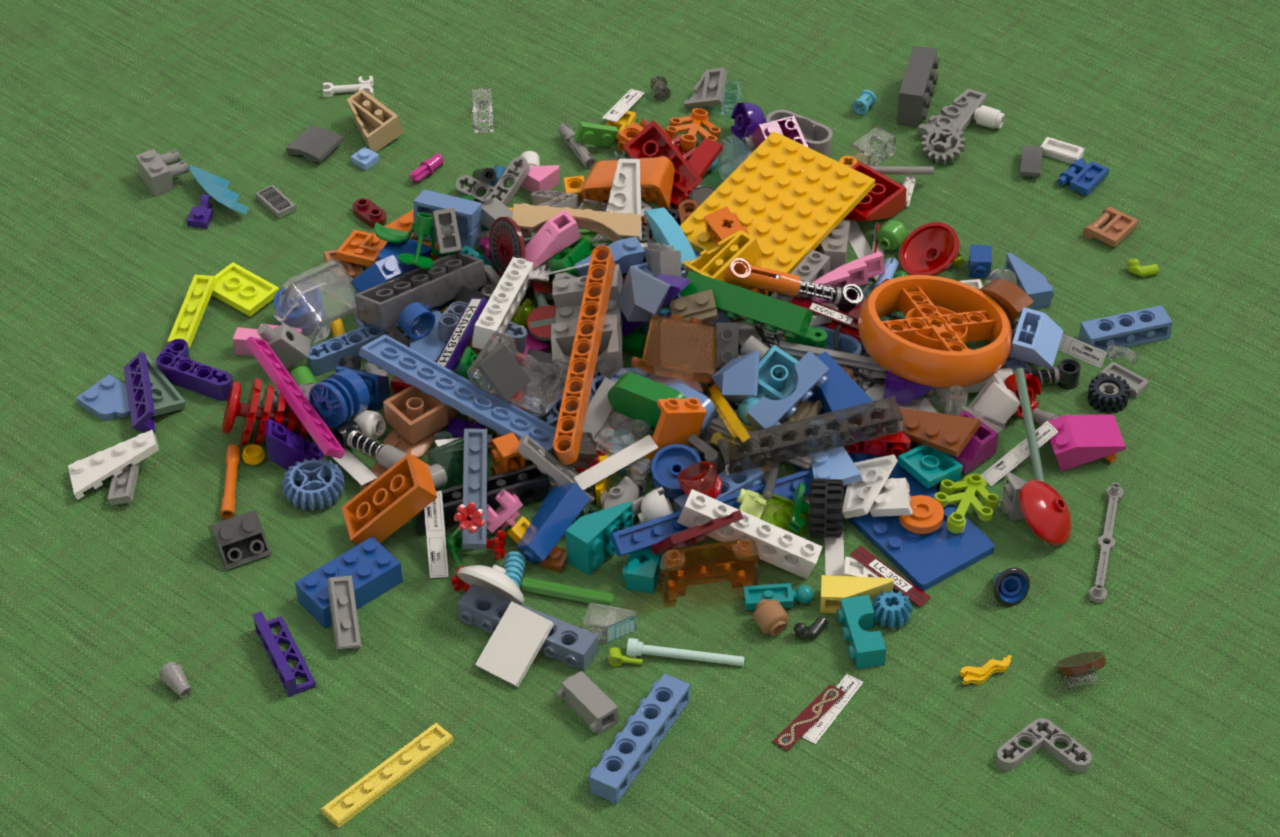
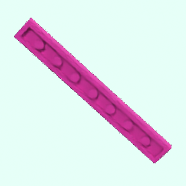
M248 337L245 342L323 454L342 459L345 455V450L267 341Z

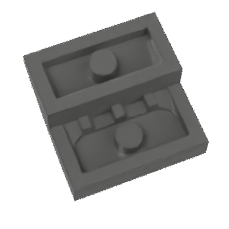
M310 126L288 145L286 150L289 155H303L306 162H321L344 141V138L333 131Z

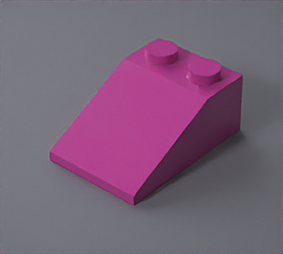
M1064 415L1048 421L1058 431L1049 440L1061 472L1126 450L1114 415Z

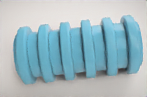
M513 551L506 555L503 568L507 571L506 575L520 589L526 557L522 553Z

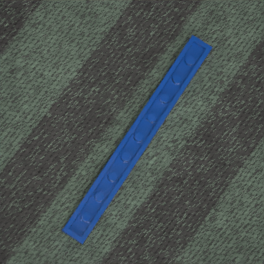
M812 468L777 479L772 498L767 500L764 509L793 500L795 488H798L799 483L805 484L804 496L809 495L810 484L814 479ZM766 483L746 490L763 496ZM739 492L716 499L736 509L740 505L737 502ZM682 510L610 534L609 536L617 556L621 557L651 547L673 534L689 529V527L677 523Z

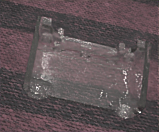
M330 260L289 278L281 287L274 318L286 324L312 343L325 339L330 332L331 322L354 312V318L356 319L357 308L354 295L358 294V292L351 283L353 278L345 267L336 260Z

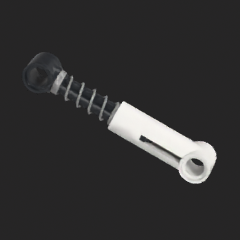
M1067 358L1060 361L1059 365L1052 367L1051 370L1044 367L1043 370L1035 368L1034 371L1026 369L1024 373L1037 376L1041 385H1043V382L1057 383L1059 387L1071 390L1079 384L1081 365L1077 360ZM1000 368L995 375L1001 377L1004 382L1008 376L1015 372L1012 368ZM990 378L979 384L967 387H937L936 393L943 399H954L958 394L978 393Z

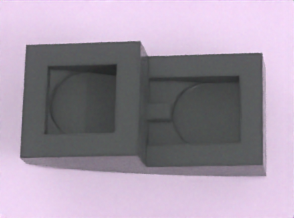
M1023 145L1020 167L1021 176L1040 177L1043 147Z

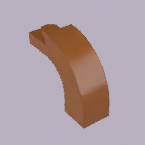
M1004 279L992 280L979 289L1001 306L1012 323L1021 317L1023 307L1030 309L1034 303L1025 291Z

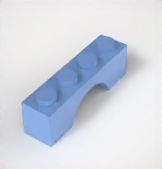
M809 351L792 370L796 384L795 391L787 398L781 400H771L763 397L747 413L745 419L764 437L770 432L772 434L776 433L782 426L780 422L785 417L789 419L798 410L796 406L801 401L805 403L813 395L811 391L816 386L820 388L828 380L829 368Z

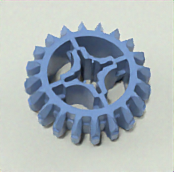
M314 457L309 461L304 458V462L296 461L295 466H289V470L284 472L282 482L283 494L289 504H293L295 509L301 507L303 511L311 509L312 512L317 508L323 510L324 506L331 507L332 502L337 503L339 497H342L345 487L343 473L337 464L333 465L331 460L325 462L324 458L316 460Z

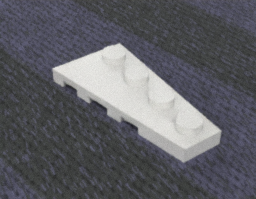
M640 159L618 160L606 211L641 215ZM642 227L640 229L639 242H641L642 240ZM602 235L599 238V241H611Z
M153 430L139 434L134 438L120 442L113 447L68 465L73 492L77 500L84 497L83 492L91 487L97 489L102 486L101 481L109 476L114 475L116 477L123 473L122 471L127 465L131 464L134 466L157 452L159 447Z

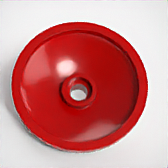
M942 222L924 224L913 230L902 243L899 252L900 264L909 275L936 276L945 271L956 259L960 247L959 237L948 224Z
M1031 480L1025 483L1020 490L1019 500L1026 522L1032 531L1044 542L1054 546L1065 543L1070 538L1072 530L1071 515L1065 500L1052 486L1045 482Z

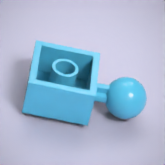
M775 345L759 362L757 396L741 401L738 406V417L746 425L753 426L745 418L747 413L763 397L771 400H781L787 398L795 391L796 384L792 370L799 361Z

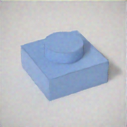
M363 147L351 156V163L365 171L380 161L379 154L366 147Z

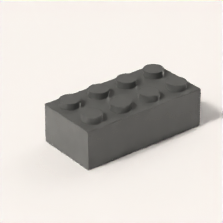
M920 46L913 47L899 91L897 125L918 128L923 120H927L928 109H930L935 85H937L939 73H936L940 63V57H937V49Z

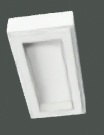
M1046 137L1040 146L1043 147V155L1071 164L1082 158L1085 148L1050 137Z

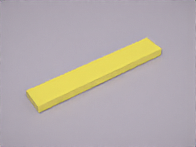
M435 723L322 807V814L336 827L340 828L453 743V736L439 724Z

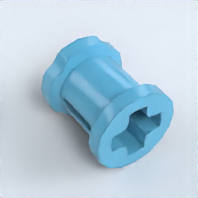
M863 90L860 97L852 103L854 112L859 115H865L869 111V107L876 103V95L870 90Z

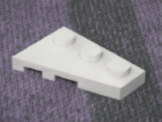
M895 455L854 463L863 480L847 485L843 504L845 519L867 515L898 461Z

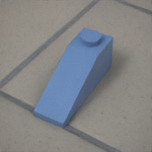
M637 237L618 240L607 246L612 252L615 265L619 264L621 274L627 273L631 265L643 263L645 251ZM591 256L576 263L575 266L590 263ZM589 265L575 268L579 277L587 276Z
M1007 253L1005 270L1011 282L1025 291L1034 301L1030 309L1050 307L1051 297H1054V289L1052 285H1049L1046 277L1014 254Z

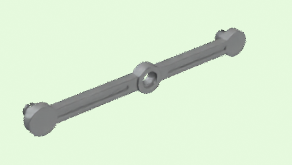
M1116 482L1112 483V486H1109L1106 490V497L1109 503L1104 533L1098 538L1097 547L1101 551L1095 586L1089 591V599L1095 603H1102L1107 598V591L1104 588L1109 552L1114 550L1116 543L1112 534L1117 503L1123 498L1124 494L1120 484Z

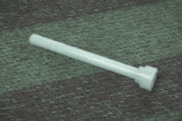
M635 638L628 639L626 654L627 657L637 658V656L645 654L743 666L745 659L743 656L644 645L643 642H639V639Z

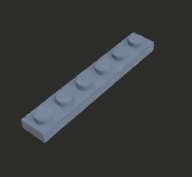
M464 429L463 505L467 508L468 503L473 502L476 505L475 511L482 509L484 515L480 518L485 520V524L482 527H477L475 533H470L468 528L463 530V549H486L487 429Z

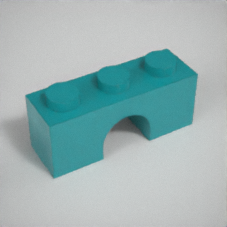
M869 595L843 598L840 601V609H837L838 623L843 624L842 635L844 642L848 641L849 659L854 660L856 669L885 665L886 647L881 631H865L867 629H874L875 612Z

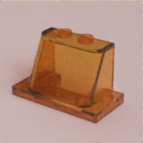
M652 314L643 358L633 357L631 366L652 375L716 384L712 379V376L717 372L716 326L703 323V319L690 317V320H684V316L671 314V317Z

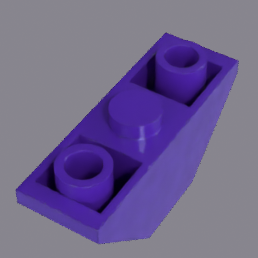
M271 419L266 420V443L270 461L289 470V466H295L296 461L304 462V458L307 461L312 460L313 457L316 460L322 458V451L317 445L310 443L300 435L291 432Z

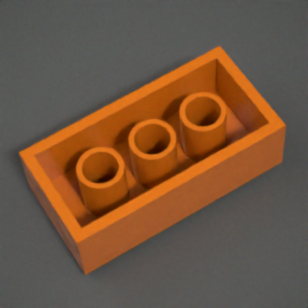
M408 453L342 506L350 540L359 545L373 536L381 543L438 498L428 464Z

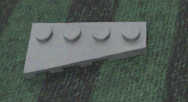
M967 89L953 100V104L943 107L941 113L937 116H931L925 125H919L917 133L926 135V129L933 130L932 125L934 124L940 127L941 122H943L944 126L951 123V128L958 126L959 132H964L974 118L976 109L985 103L987 94Z

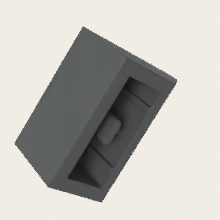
M256 510L208 525L213 544L226 570L271 554Z

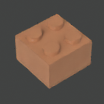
M413 385L383 401L385 421L412 445L448 425L447 405L441 403L439 399L423 393L421 389Z

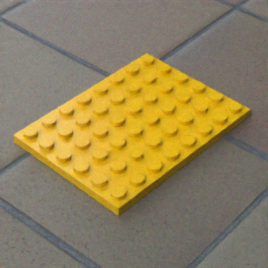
M773 131L680 225V228L691 244L692 249L698 252L704 250L708 252L717 247V245L706 232L704 216L727 206L732 213L737 215L741 226L747 228L749 235L757 239L762 256L753 265L791 274L811 250H815L875 186V179Z

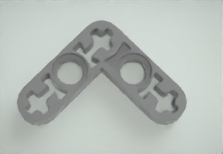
M516 157L510 162L495 187L471 176L462 175L456 181V188L463 196L472 194L476 202L483 204L484 199L490 196L492 199L496 197L499 200L501 198V202L508 206L529 174L530 166L524 157ZM508 180H514V184L511 187H504ZM469 183V185L471 186L472 190H471L469 187H467V186H464V187H462V186H463L464 184L467 185V184ZM481 189L487 190L484 196H477V193Z
M539 190L531 193L533 205H548L558 208L569 207L572 209L579 206L578 195L575 193Z
M1044 718L1034 720L998 749L996 763L999 768L1007 771L1017 768L1041 748H1044L1076 773L1087 772L1091 767L1092 755L1089 750L1050 720ZM1021 741H1028L1032 744V746L1024 748L1021 747L1018 743ZM1057 742H1063L1068 747L1065 749H1059L1054 744Z

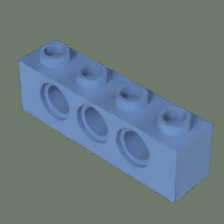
M1160 305L1081 322L1079 339L1084 343L1107 352L1168 339L1171 335L1173 322L1163 306Z
M746 458L718 474L722 487L720 494L715 499L740 492L741 488L746 490L764 484V472ZM685 493L674 499V512L683 509L688 498Z

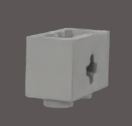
M448 208L433 211V223L439 254L462 250L455 209Z

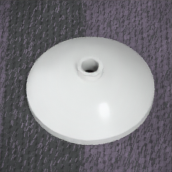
M482 565L466 566L459 569L457 573L458 577L470 586L473 584L522 605L524 603V597L519 587L506 575L507 571L500 566L493 565L492 568Z

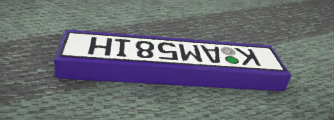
M471 297L436 363L453 371L474 332L478 318L488 303L487 299Z

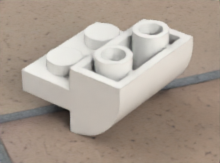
M993 374L967 409L970 414L998 433L1004 428L1011 415L1016 413L1021 403L1015 393L1007 389L1001 377Z

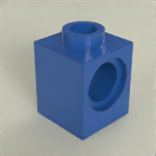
M970 245L969 277L990 278L992 246Z

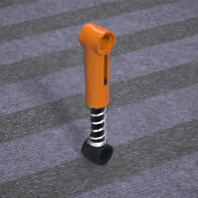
M742 258L734 259L723 272V280L726 283L738 287L744 285L792 297L804 294V297L807 295L812 296L813 299L817 297L821 298V301L826 299L829 300V303L833 302L844 313L854 309L863 298L862 290L855 284L832 288L830 285L823 286L822 283L817 285L814 281L808 283L805 279L801 281L798 275L750 265Z

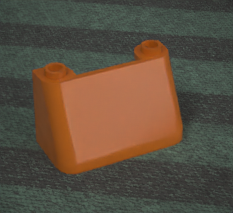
M667 157L640 158L641 198H644L646 204H650L653 201L658 204V208L669 209L675 173L673 163ZM602 160L593 165L581 188V196L584 202H596V204L604 205L603 207L607 206L618 160Z

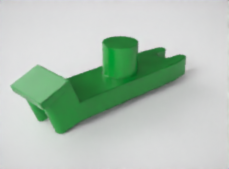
M799 483L798 488H795L789 524L787 525L795 532V535L806 524L800 518L801 512L805 514L809 512V504L803 502L805 484Z

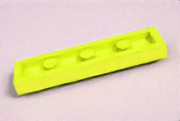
M194 275L168 338V344L174 339H184L188 343V348L191 347L217 282L214 276Z

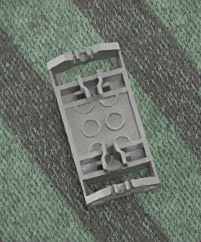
M619 264L615 265L594 372L595 377H598V372H600L601 376H605L608 379L623 368L622 310L617 303L623 285ZM567 272L555 273L552 295L556 306V324H551L552 361L557 377L564 380L567 378L587 276L577 277Z

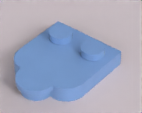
M110 374L76 398L78 405L101 420H112L117 416L121 418L130 416L126 384Z

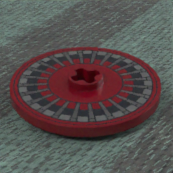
M507 216L499 217L494 221L489 235L490 257L496 272L501 278L513 257L525 259V245L522 233L517 223Z

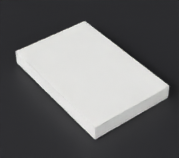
M511 601L475 665L518 688L554 623Z

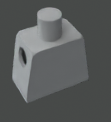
M265 323L258 328L257 333L261 336L260 339L267 341L286 369L308 358L311 342L286 324L272 329Z

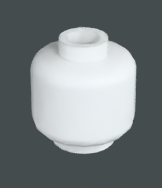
M364 410L353 418V421L359 425L362 435L365 434L367 439L377 440L385 432L386 423L383 416L378 412Z

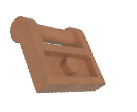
M1107 207L1092 225H1088L1083 229V234L1089 239L1094 237L1115 248L1138 226V220L1112 207ZM1108 220L1110 221L1105 227L1100 229Z

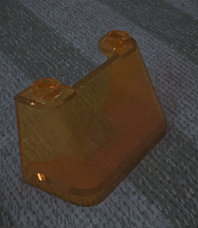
M748 539L666 551L661 557L658 568V584L664 608L676 606L677 597L680 594L681 596L686 595L685 586L730 580L732 588H737V585L741 587L758 585L759 553L755 543Z

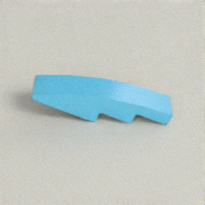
M190 165L189 169L195 179L209 195L225 206L247 214L249 207L237 202L240 194L227 189L230 181Z
M665 208L644 211L656 242L672 245L674 249L681 251V268H684L682 265L684 261L688 260L691 262L697 258L684 232Z

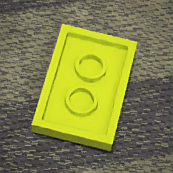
M232 262L214 276L217 282L211 295L251 317L274 299V296L279 291V287Z

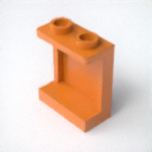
M697 398L658 399L657 405L661 409V415L654 435L651 436L658 448L649 453L651 457H654L659 450L668 445L683 444L690 447L687 439L692 434L698 437L707 413Z

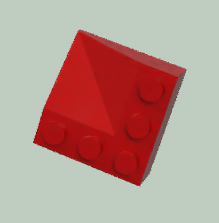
M860 161L850 167L875 179V186L844 220L871 221L889 218L906 207V187Z

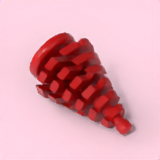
M254 378L247 404L239 401L241 383L237 381L232 382L221 433L230 434L235 418L240 416L244 417L239 445H248L255 419L257 424L254 445L262 444L266 431V420L268 419L285 426L291 432L294 431V428H297V434L305 439L307 430L292 408L289 406L287 414L283 413L286 400L281 393L278 394L274 411L271 410L274 387L267 384L259 408L258 403L262 380Z

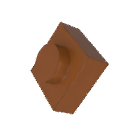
M554 547L546 559L539 562L540 568L562 573L567 564V550Z

